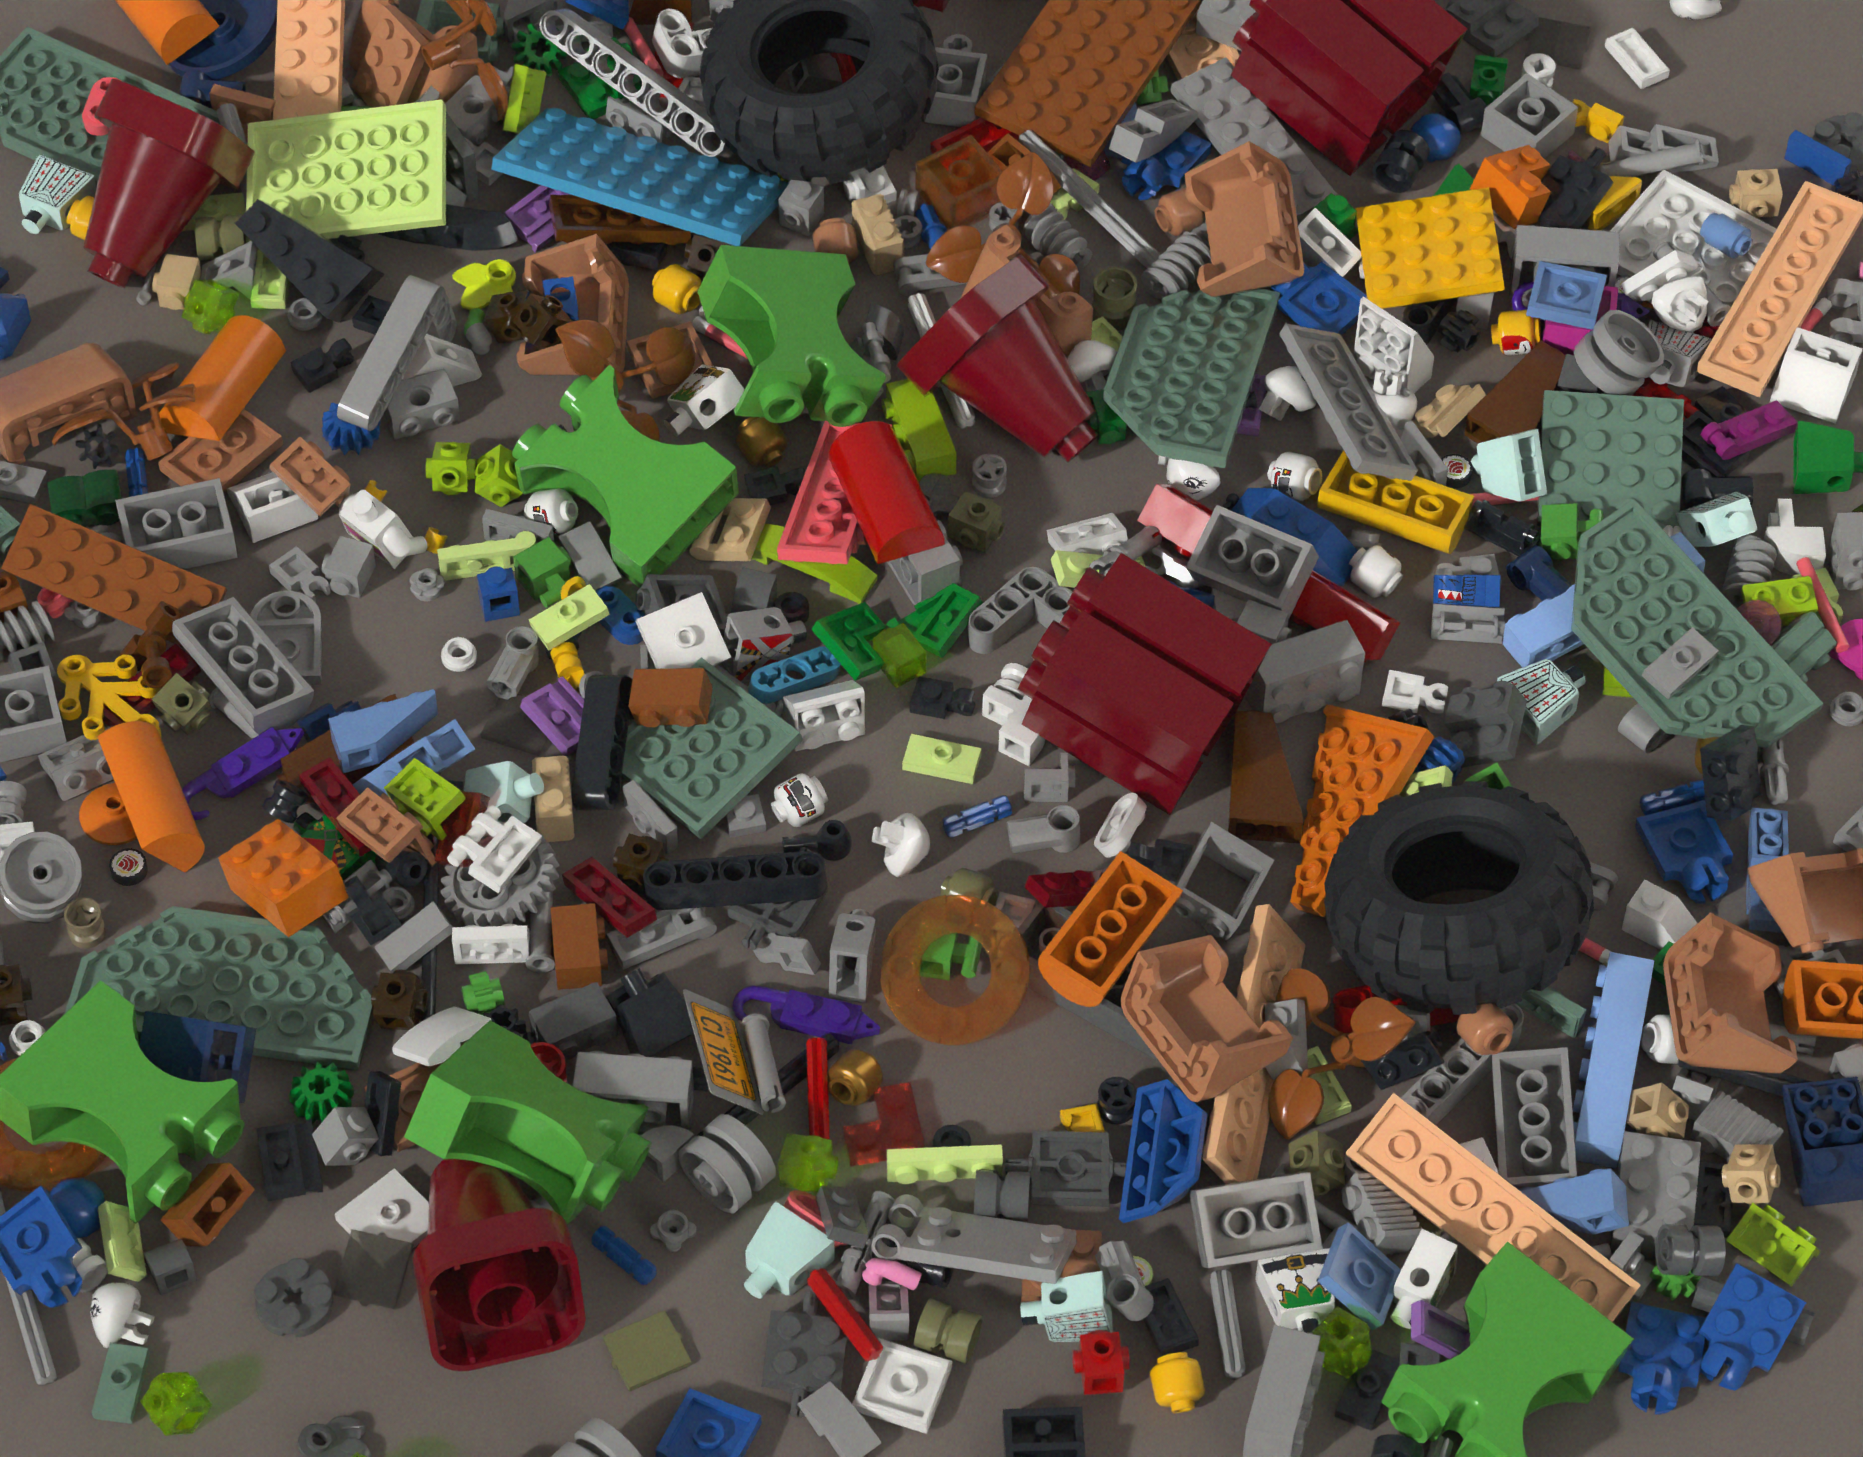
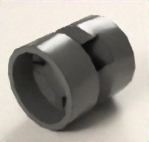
M976 1170L974 1215L997 1218L999 1214H1003L1006 1220L1028 1222L1030 1172L1009 1171L1005 1177H1001L998 1171Z
M1664 1224L1660 1227L1655 1245L1656 1262L1660 1273L1663 1275L1682 1276L1687 1275L1690 1271L1694 1276H1718L1721 1273L1725 1263L1726 1246L1724 1234L1720 1227L1717 1225H1695L1690 1231L1687 1225Z

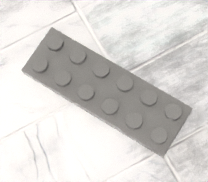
M1226 57L1172 83L1170 91L1179 103L1199 112L1194 122L1221 155L1250 141L1285 164L1291 176L1297 222L1302 221L1330 193L1338 195L1265 104L1231 76L1234 66Z
M1286 323L1279 334L1287 347V351L1299 368L1301 376L1304 377L1309 386L1312 396L1323 411L1326 421L1330 424L1338 438V443L1343 447L1348 456L1351 466L1355 471L1362 474L1369 473L1385 476L1389 479L1397 478L1411 481L1418 470L1386 413L1378 405L1373 390L1341 334Z

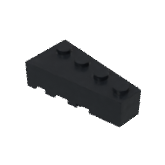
M257 199L235 222L242 232L322 315L339 323L385 275L352 253L262 200Z

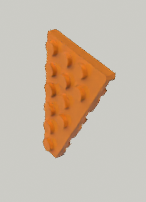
M1326 705L1323 713L1327 716L1324 733H1319V750L1315 756L1312 779L1315 781L1313 798L1308 799L1306 809L1308 815L1304 820L1300 845L1304 848L1302 863L1296 866V883L1293 886L1290 900L1298 910L1321 917L1325 916L1324 899L1326 892L1324 883L1339 843L1343 842V839L1349 834V827L1361 815H1374L1378 811V803L1401 793L1434 739V736L1428 729L1337 706Z

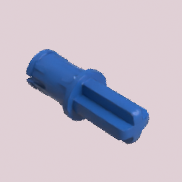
M921 204L920 208L916 210L915 215L922 224L921 238L931 249L939 237L947 231V228L944 224L940 223L935 208L932 205Z

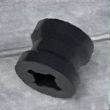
M277 779L273 785V795L266 798L262 807L274 817L292 824L298 817L297 810L299 806L305 805L308 795L297 786Z
M1111 1077L1103 1081L1098 1089L1097 1103L1101 1118L1110 1124H1123L1132 1118L1136 1100L1134 1085L1123 1077ZM1122 1101L1120 1105H1113L1115 1102Z

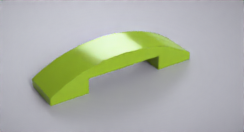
M773 524L764 525L751 558L765 565H768L771 559L830 583V592L859 604L864 601L877 581V574L852 556H850L848 564L778 560L777 547L785 527Z

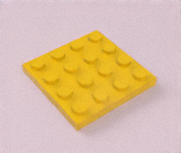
M1489 187L1355 208L1357 210L1356 217L1367 299L1380 308H1391L1505 290Z

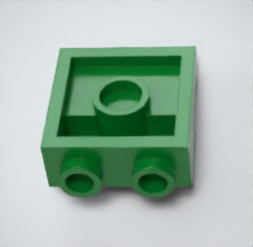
M616 37L610 38L633 55L632 49L627 42L620 44ZM609 55L607 58V65L612 71H614L616 67V61L611 55ZM579 62L558 70L559 80L587 118L594 120L606 115L609 96L614 99L626 98ZM635 74L633 84L636 89L640 90L642 80Z

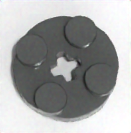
M1851 112L1846 116H1833L1819 122L1815 127L1813 139L1851 159L1852 163L1849 173L1855 170L1863 171V116L1859 113ZM1844 141L1849 142L1852 145L1851 147H1847V145L1839 143Z
M294 1258L288 1261V1263L274 1267L262 1277L254 1289L256 1311L259 1320L266 1329L276 1335L283 1336V1333L295 1334L296 1337L310 1335L323 1327L329 1320L332 1312L333 1290L329 1278L318 1267L308 1264L307 1261L301 1258ZM290 1294H302V1303L296 1305L294 1302L287 1305L285 1302Z

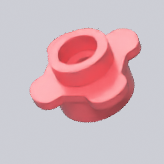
M42 588L37 596L38 603L53 619L60 617L65 609L69 607L70 602H73V600L45 588Z

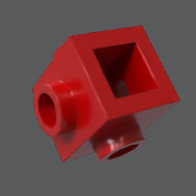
M1095 1330L1088 1334L1080 1335L1079 1350H1072L1074 1374L1081 1373L1084 1395L1123 1392L1124 1370H1130L1128 1346H1121L1119 1332Z

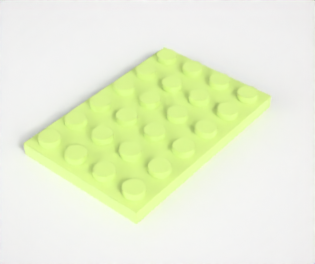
M443 99L248 123L247 145L255 151V154L247 169L246 211L257 199L262 200L327 239L339 238L340 235L349 237L446 225V105ZM246 236V243L251 240Z

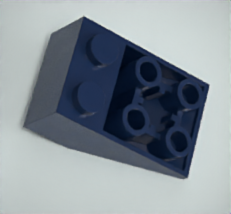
M145 1011L139 1047L151 1063L174 1077L194 1082H216L234 1079L238 1082L239 1103H244L257 1028Z
M1858 1077L1783 1085L1782 1090L1793 1170L1803 1207L1863 1200V1095Z

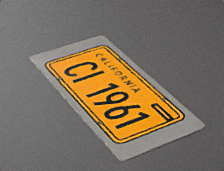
M683 989L710 1092L715 1096L763 1115L764 1111L761 1106L740 1025L733 1009Z

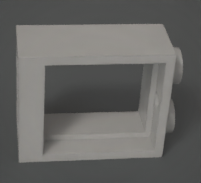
M1211 822L1198 839L1174 883L1175 886L1183 890V893L1172 908L1173 911L1180 917L1188 918L1197 923L1210 935L1220 937L1227 942L1241 924L1274 859ZM1202 855L1207 856L1248 881L1231 915L1185 888Z

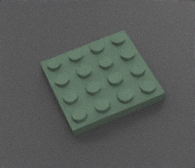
M1544 390L1541 453L1547 494L1538 497L1537 526H1541L1542 505L1577 503L1580 521L1589 520V513L1593 509L1602 510L1605 519L1633 499L1643 507L1662 529L1667 525H1671L1673 528L1674 526H1679L1676 513L1680 512L1684 399Z
M701 657L690 668H705L713 687L707 724L693 725L691 727L679 725L646 727L637 725L634 721L628 727L622 777L626 781H636L659 807L700 839L803 741L798 730Z

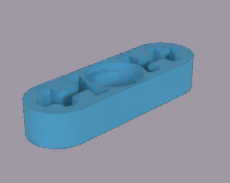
M817 647L756 669L752 673L748 693L761 703H773L783 699L784 696L800 693L833 681L838 675L841 664L827 647ZM791 670L797 671L804 678L793 679L786 672Z

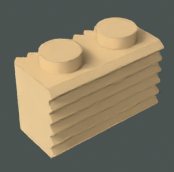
M877 194L854 200L851 203L853 206L851 208L853 215L851 222L872 273L880 275L895 271L894 262L904 257V239L902 234H900V229L895 224L891 210L888 209L884 195Z
M566 756L534 758L532 760V771L537 773L544 783V791L534 796L537 832L543 835L546 842L572 840L574 838L569 760Z

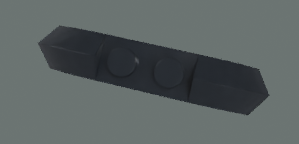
M446 204V225L376 233L384 237L410 241L412 243H423L469 251L494 250L518 241L513 226L504 213Z

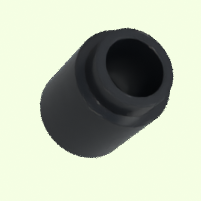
M405 847L390 863L378 854L375 858V864L379 872L385 869L391 875L393 882L407 888L420 884L427 873L425 857L408 847Z

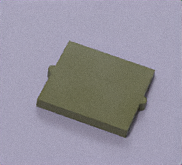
M665 1310L603 1336V1341L613 1359L612 1368L618 1369L629 1392L692 1365V1361L682 1344V1334L676 1332Z

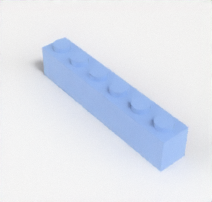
M1681 532L1671 536L1670 538L1704 573L1705 559ZM1575 584L1569 587L1563 594L1553 599H1545L1536 608L1524 614H1517L1505 623L1503 645L1522 668L1544 659L1553 661L1584 644L1571 630Z
M1610 952L1607 966L1599 965L1596 987L1602 988L1601 997L1594 995L1590 1013L1591 1018L1597 1019L1596 1027L1588 1026L1584 1049L1591 1050L1590 1059L1582 1058L1578 1080L1585 1081L1584 1091L1576 1090L1573 1112L1580 1113L1578 1123L1573 1122L1576 1161L1617 1169L1654 960Z

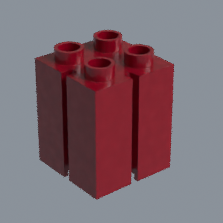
M1251 0L1249 6L1256 12L1244 22L1232 40L1242 52L1231 76L1346 174L1351 176L1387 142L1388 138L1382 133L1384 128L1391 134L1398 131L1430 100L1446 70V67L1440 62L1445 66L1450 63L1467 28L1434 0Z
M1120 553L1106 576L1091 567L1086 570L1067 602L1070 607L1060 623L1053 620L1040 639L1031 656L1034 661L1017 689L1032 699L1021 725L1039 734V736L1170 815L1202 766L1203 762L1199 761L1202 754L1205 756L1209 755L1236 710H1238L1272 644L1123 553Z

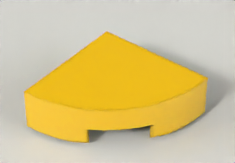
M1097 1103L1060 1110V1120L1068 1132L1105 1133Z

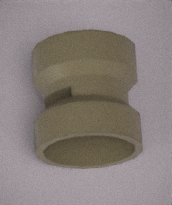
M78 898L70 902L65 908L64 918L72 944L83 949L99 945L106 934L99 904L91 898Z

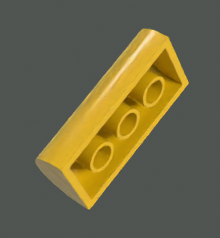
M1343 450L1319 490L1317 506L1319 509L1441 552L1452 554L1464 531L1474 496L1416 475L1411 481L1397 478L1389 479L1385 476L1369 473H1359L1351 466L1350 460Z

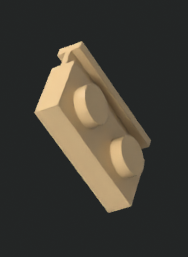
M1480 384L1475 385L1472 389L1470 385H1446L1436 392V398L1429 405L1422 407L1415 413L1416 418L1412 421L1425 438H1433L1438 433L1441 437H1445L1486 394Z

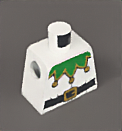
M702 364L668 397L667 401L674 412L663 421L664 425L675 436L681 434L687 427L701 430L708 429L736 407L745 389L731 369Z
M1424 1229L1421 1230L1394 1285V1303L1397 1306L1391 1315V1319L1396 1324L1411 1329V1304L1419 1300L1437 1307L1456 1272V1244Z
M1330 1248L1258 1260L1256 1282L1276 1325L1290 1329L1298 1328V1331L1320 1336V1340L1324 1337L1321 1324H1326L1333 1320L1335 1298L1333 1294L1318 1282V1278Z

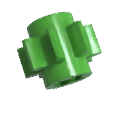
M1157 70L1137 99L1138 105L1161 102V93L1169 91L1167 76L1159 77Z
M486 971L469 975L471 984L461 986L464 1004L468 1011L483 1015L484 1012L490 1013L498 1005H505L499 978L489 980V975Z
M1657 1266L1649 1274V1277L1656 1279L1655 1291L1669 1297L1671 1301H1674L1681 1293L1684 1297L1689 1298L1695 1291V1286L1701 1276H1694L1691 1271L1684 1276L1663 1275Z

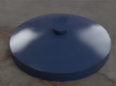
M199 0L220 27L168 66L182 77L186 72L200 71L208 75L211 80L224 78L241 71L256 61L276 37L278 0Z

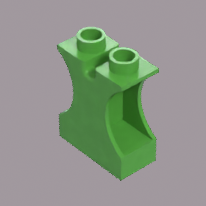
M720 245L698 289V294L706 321L730 336L746 354L752 367L753 375L734 409L735 416L765 417L766 420L773 423H784L799 416L805 406L809 412L810 419L814 421H828L831 425L837 427L862 423L886 376L884 372L868 364L855 353L844 339L837 319L855 287L846 254Z
M608 365L595 380L586 374L580 376L563 394L560 408L571 416L574 432H566L555 423L547 430L542 425L535 424L520 437L513 449L512 456L517 460L514 465L519 489L524 494L540 490L563 489L569 494L587 501L600 512L611 530L609 542L612 560L617 570L641 589L648 574L663 575L739 494L736 466L705 441L689 445L666 444L650 439L633 428L619 410V394L615 369Z
M101 980L0 1074V1120L33 1146L47 1142H74L92 1147L108 1156L117 1164L126 1177L130 1220L135 1224L155 1205L161 1210H168L186 1193L192 1180V1173L179 1164L178 1153H185L196 1162H199L208 1153L216 1159L221 1158L235 1146L245 1126L244 1121L240 1119L238 1082L232 1078L216 1082L188 1081L174 1077L157 1068L148 1060L139 1047L135 1005Z
M491 1020L430 1074L404 1135V1138L444 1160L462 1159L475 1161L514 1175L539 1192L548 1201L553 1210L564 1218L567 1226L587 1205L603 1212L616 1194L622 1179L630 1183L635 1178L645 1162L652 1142L637 1134L649 1107L644 1104H625L608 1101L572 1087L555 1076L539 1061L529 1041Z
M1506 1242L1480 1272L1463 1306L1469 1324V1347L1454 1358L1431 1365L1401 1364L1396 1370L1381 1403L1390 1409L1388 1416L1393 1426L1403 1436L1417 1443H1425L1427 1440L1435 1442L1443 1432L1454 1430L1463 1437V1442L1455 1457H1527L1523 1442L1524 1419L1543 1407L1557 1403L1577 1402L1589 1404L1614 1374L1634 1338L1517 1248Z

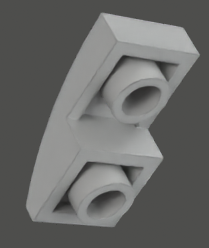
M590 521L558 536L563 548L570 556L573 567L576 568L579 576L584 579L586 585L590 584L594 590L621 581V576Z
M830 1381L797 1404L818 1436L825 1435L839 1457H863L882 1443L853 1404Z

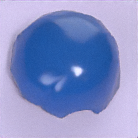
M1435 113L1423 115L1410 129V131L1423 137L1430 148L1428 162L1447 160L1458 150L1461 140L1460 131L1454 122L1443 115Z
M82 1177L68 1178L52 1188L50 1195L77 1238L87 1237L101 1228L98 1207L105 1202L103 1191L96 1182Z

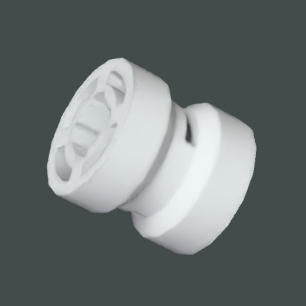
M77 1238L83 1248L74 1255L73 1265L82 1278V1289L80 1292L86 1293L93 1290L103 1281L107 1274V1266L100 1256L91 1254V1248L84 1240Z

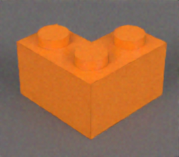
M1530 145L1484 157L1470 190L1489 187L1492 209L1514 230L1517 229V225L1528 226L1535 224L1551 194V191L1541 183L1551 164L1540 155L1538 150Z

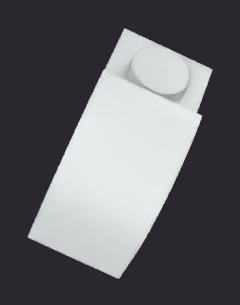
M1777 499L1775 512L1769 513L1768 526L1766 527L1763 539L1764 542L1772 545L1777 552L1774 568L1789 575L1801 574L1796 563L1805 557L1810 559L1814 570L1823 568L1826 558L1823 527H1795L1792 499Z
M990 685L983 694L982 716L1002 725L999 730L998 751L1030 767L1045 743L1043 737L1021 725L1032 699L1025 695L1020 700L1011 692L1000 690Z

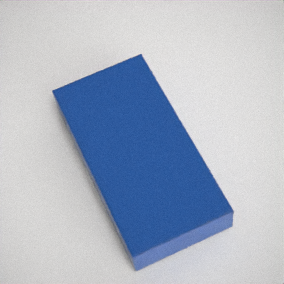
M1794 130L1789 136L1784 159L1835 187L1840 186L1838 179L1849 173L1852 163L1851 159L1797 130Z

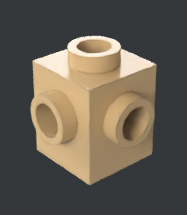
M1778 169L1737 171L1735 184L1730 185L1729 188L1731 205H1736V208L1755 218L1778 216L1783 196Z
M1662 1082L1631 1091L1626 1123L1640 1134L1681 1139L1685 1135L1689 1105Z
M1735 1144L1728 1164H1724L1722 1168L1723 1186L1729 1187L1731 1203H1747L1751 1205L1752 1203L1755 1205L1769 1203L1774 1188L1780 1186L1781 1172L1779 1165L1776 1164L1773 1145Z

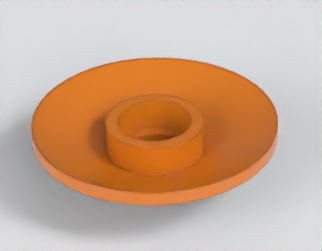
M116 783L103 785L92 791L84 799L79 811V820L83 831L89 838L104 845H122L137 839Z

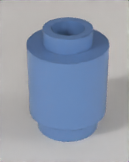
M1712 213L1702 224L1700 235L1705 238V242L1732 259L1737 258L1739 255H1745L1752 245L1751 230L1725 214L1718 215L1717 213Z

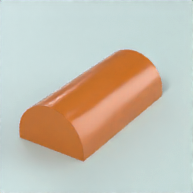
M115 0L166 65H169L220 27L199 0Z
M238 315L230 318L178 386L194 384L196 388L194 392L195 402L166 403L160 410L161 424H163L166 433L220 441L286 352V348L279 335L267 324L254 317Z
M143 721L125 722L107 729L97 738L141 849L182 872H187L201 859L205 846L159 731L154 725Z
M1120 851L1039 956L1038 966L1042 976L1055 991L1066 999L1086 1007L1099 1005L1136 957L1138 951L1142 949L1180 899L1183 890Z
M1792 960L1786 973L1783 989V1017L1788 1033L1792 1035L1863 1039V965Z

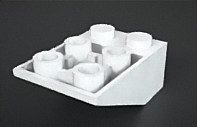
M1363 296L1360 299L1354 359L1362 373L1373 380L1375 379L1376 371L1379 369L1386 370L1384 379L1388 383L1387 387L1392 384V376L1395 373H1402L1401 388H1406L1415 393L1432 377L1433 353L1416 331Z

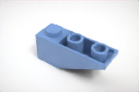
M434 689L425 692H415L404 698L389 702H379L368 708L353 712H343L338 716L328 718L331 739L343 773L379 764L437 716L438 709Z
M1611 1168L1595 1169L1586 1175L1574 1178H1559L1550 1184L1518 1189L1568 1229L1595 1235L1629 1226L1626 1185Z

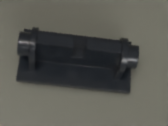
M1477 500L1471 509V513L1474 515L1464 526V529L1518 557L1533 546H1536L1541 539V533L1535 530V525L1527 524L1513 516L1508 517L1504 515V511L1490 505L1487 500L1483 502Z
M1424 1031L1401 1041L1391 1052L1376 1061H1361L1380 1090H1383L1443 1064L1444 1060L1437 1051L1438 1046L1442 1045V1039L1436 1031L1432 1033Z

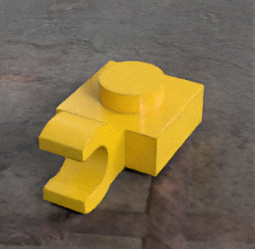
M1574 99L1572 101L1573 104L1578 106L1575 127L1586 126L1585 133L1597 140L1608 144L1619 125L1623 126L1624 116L1596 102L1592 107H1589L1581 100Z

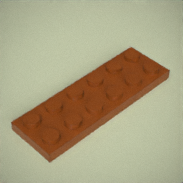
M32 504L29 505L1 567L3 571L143 631L147 629L146 619L161 601L176 607L182 618L222 602L228 590L226 587ZM172 631L165 638L166 641L183 647Z

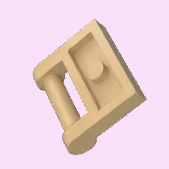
M734 498L699 535V538L694 540L690 548L692 557L702 561H751L771 509L767 499ZM722 515H728L718 543L711 544Z

